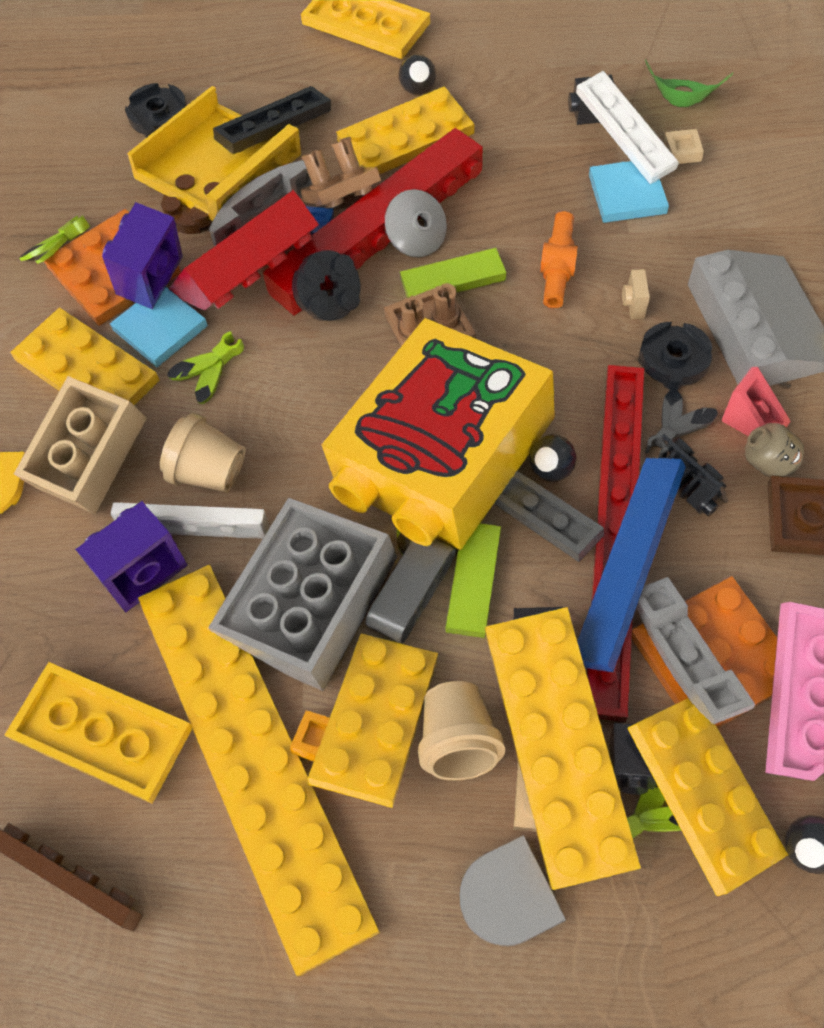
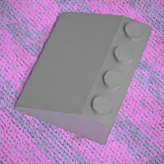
M724 250L695 258L688 287L738 385L751 367L759 368L769 386L824 372V326L784 256Z
M288 498L208 629L284 674L324 691L397 559V554L389 534Z

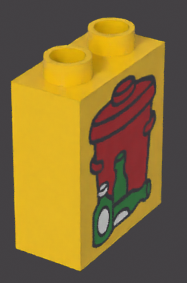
M424 318L321 444L333 476L329 483L331 493L343 505L355 512L365 513L372 505L392 515V522L404 536L417 544L429 546L437 538L461 550L531 452V448L542 437L554 420L553 371Z

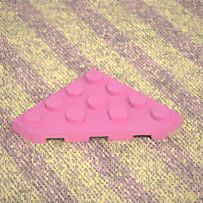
M793 602L781 603L765 773L815 781L824 773V609Z

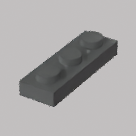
M516 471L494 503L578 562L604 536V527L519 471Z

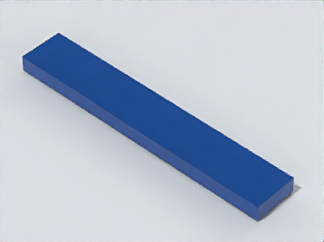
M645 459L577 640L584 668L614 672L686 468L682 459Z

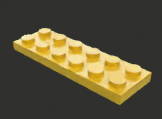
M568 607L486 626L485 634L551 889L556 890L641 869Z

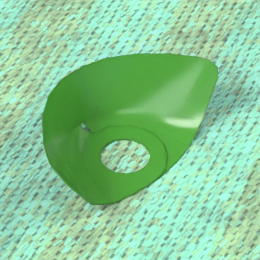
M645 59L646 65L661 94L667 101L677 107H689L701 102L734 73L732 72L716 85H704L690 80L662 79L654 75ZM686 86L693 92L675 90V88Z

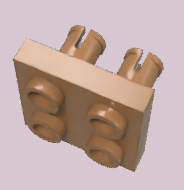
M351 137L340 139V142L335 141L331 143L341 170L339 174L330 177L321 149L301 156L312 185L300 189L304 202L316 204V207L324 205L326 209L343 203L342 197L354 193V196H359L373 190L372 184L381 181L377 167H363V165H359Z
M449 283L384 307L385 317L401 346L424 318L476 339L475 331L456 300V289Z

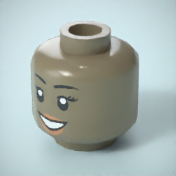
M776 422L767 423L754 429L748 436L745 446V457L749 464L769 478L771 476H789L798 470L803 461V443L799 437L784 425Z

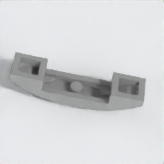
M304 161L289 163L268 171L237 191L219 210L209 228L214 246L292 190L297 193L299 198H302L300 189L312 185Z
M669 577L645 585L636 607L669 671L696 708L713 724L754 709V701L732 669L728 671L723 669L689 619L688 605Z

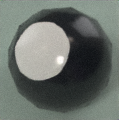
M413 54L407 57L399 68L400 84L410 94H424L435 83V65L424 55Z
M550 434L537 440L531 448L529 461L532 470L540 478L550 482H557L570 476L575 469L577 455L573 444L567 438Z
M811 815L800 817L790 824L785 835L788 856L796 867L809 873L824 874V818Z

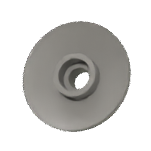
M407 190L398 194L389 203L385 213V229L389 240L397 250L407 256H428L435 252L444 241L447 230L444 211L439 202L424 191ZM418 215L423 219L424 227L418 224Z

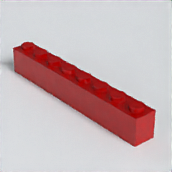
M456 127L315 232L312 235L314 238L299 250L294 248L286 254L288 258L272 270L269 267L263 271L268 294L293 316L298 314L302 309L295 301L292 291V279L295 271H298L302 263L301 261L306 256L314 252L332 250L349 256L353 260L356 269H359L367 259L376 252L386 248L388 243L391 242L385 229V213L389 203L395 196L407 190H421L433 196L440 204L447 197L453 196L465 183L475 179L480 174L483 167V146ZM325 276V282L320 284L321 291L333 288V283L329 281L327 276Z

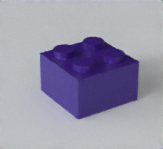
M135 202L129 214H124L117 234L113 240L106 243L102 254L116 295L153 310L183 258L174 217Z
M140 501L134 507L122 511L115 521L101 531L88 536L84 543L75 549L125 613L139 603L138 597L159 588L188 566L169 531L143 501Z

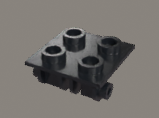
M663 434L661 437L670 453L667 458L682 459L686 466L678 490L691 477L694 478L683 489L680 497L682 499L688 497L686 501L699 514L705 513L709 517L719 507L715 502L718 498L724 503L728 502L724 490L727 486L722 481L724 479L723 476L707 462L701 467L698 464V460L693 456L695 452L679 437L672 441Z

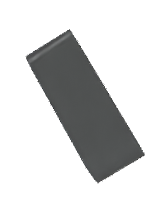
M437 538L429 546H423L412 541L370 608L366 618V626L398 643H404L451 566L456 548Z

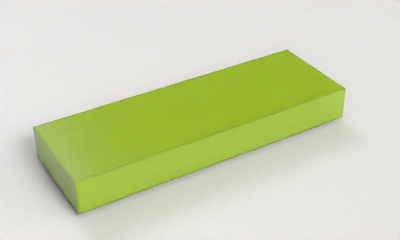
M492 248L400 271V278L406 296L410 298V296L418 295L445 283L453 285L457 293L505 281L506 270L497 248Z
M480 523L461 550L458 549L446 622V633L485 638V627L488 622L501 526Z

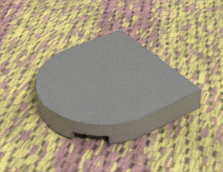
M524 835L479 857L470 865L462 879L460 886V908L464 920L474 934L491 944L507 947L519 945L566 921Z

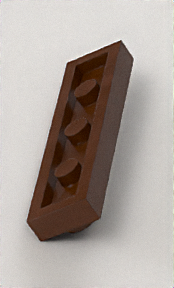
M8 822L4 829L0 828V852L120 927L134 932L143 917V914L131 908L136 899L114 886L109 893L95 886L100 877L78 864L74 871L61 865L65 858L64 855L43 843L38 850L28 845L26 842L31 835Z

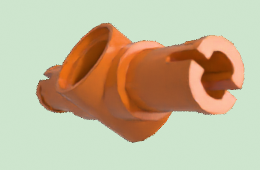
M566 211L558 212L555 215L552 237L549 238L548 243L544 242L540 273H543V277L546 280L543 304L548 308L562 307L566 282L569 281L570 276H574L578 246H575L572 239L574 215Z

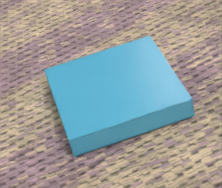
M632 161L590 167L589 178L603 223L667 214L669 204L660 179L650 184Z
M165 287L153 310L135 303L110 323L116 334L156 368L208 326L203 316L167 287Z

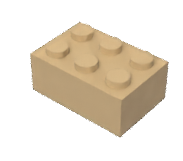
M68 376L16 468L14 475L43 492L96 514L147 417L130 401Z

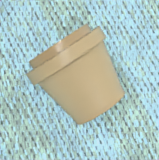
M191 413L187 417L180 418L170 431L162 450L160 470L163 472L164 481L175 486L183 483L227 493L234 485L240 473L246 448L209 425L205 417Z
M450 681L431 688L425 694L423 738L418 745V757L421 768L443 780L471 779L492 770L503 758L505 745L502 733L492 723L479 688L475 684L466 681Z

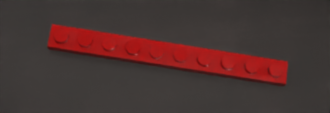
M608 365L596 521V523L604 527V536L595 545L591 603L639 478L644 368ZM632 621L614 672L587 668L586 671L599 719L626 722L628 718Z

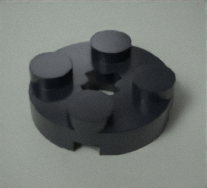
M152 83L135 90L129 97L130 104L128 107L125 106V112L131 127L135 131L145 134L147 138L187 106L185 96L176 86L168 84V89L160 88L158 83Z
M324 250L309 254L302 260L303 262L300 264L298 271H295L292 279L293 295L297 305L302 310H305L316 320L333 321L347 316L351 310L358 307L361 290L360 278L354 262L349 256L332 250ZM325 276L333 283V289L329 296L327 291H321L320 284L325 282Z
M662 322L653 326L645 333L638 356L639 364L651 378L662 383L669 390H678L684 385L698 382L708 372L712 360V343L709 337L701 329L691 324L684 323L683 327L671 326L672 322ZM669 350H671L674 353L681 351L683 353L682 357H674L670 355Z

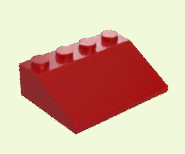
M292 190L185 267L169 290L183 301L202 310H207L213 304L217 309H220L235 297L231 291L240 284L244 289L248 288L261 278L258 271L268 265L272 270L288 258L284 253L293 245L299 250L314 238L311 232L319 224L297 193Z

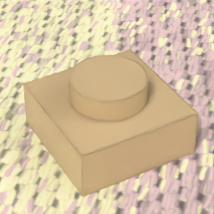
M697 129L665 132L663 143L678 160L679 164L702 161L704 150Z
M645 269L631 270L628 285H623L622 288L623 305L629 306L631 319H645L650 299Z

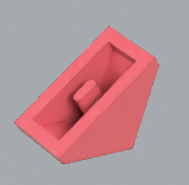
M751 367L733 391L721 420L747 436L754 429L767 423L776 422L787 428L791 422L758 367Z

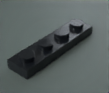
M313 86L307 87L214 127V140L232 154L242 152L251 146L274 137L288 124L296 127L330 112L331 100Z

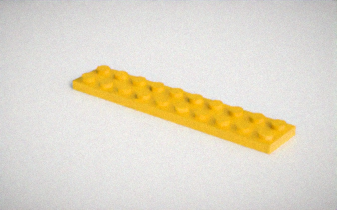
M209 564L138 597V600L296 976L300 977L379 934L380 931L312 785H309L308 775L298 755L291 753V738L253 656L208 629L226 599Z

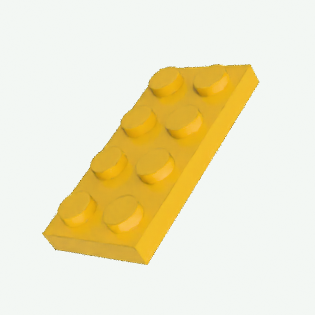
M312 0L301 13V20L303 25L403 59L429 26L430 13L393 0Z
M444 86L336 131L338 142H340V139L351 137L359 165H363V167H377L379 174H382L410 162L455 127L467 136L474 134L475 124Z
M60 307L10 352L17 362L58 391H60L66 378L69 376L126 399L135 405L160 381L157 373Z
M360 634L309 773V785L393 808L424 707V697L429 690L436 668L438 653Z
M48 662L6 731L5 736L10 740L153 804L193 728L190 723Z
M689 698L627 728L716 896L730 893L788 856L716 724L711 723Z

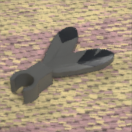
M677 390L668 391L662 405V429L648 439L645 454L649 453L651 447L658 446L662 449L658 458L662 455L666 458L668 449L661 437L663 434L674 441L675 437L703 429L712 424L716 419L717 410L714 408H700L682 416L683 398Z

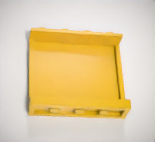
M211 86L129 151L128 157L136 180L168 197L178 198L181 204L190 209L192 207L200 209L207 213L209 219L213 221L223 205L242 187L268 171L292 163L301 155L299 129L288 124L274 137L251 146L242 152L232 154L214 140L213 128L242 115L218 104L216 87ZM189 174L193 176L195 185L191 189L181 190L175 184L176 179L181 175ZM208 183H219L213 190H211L207 195H205L204 187Z

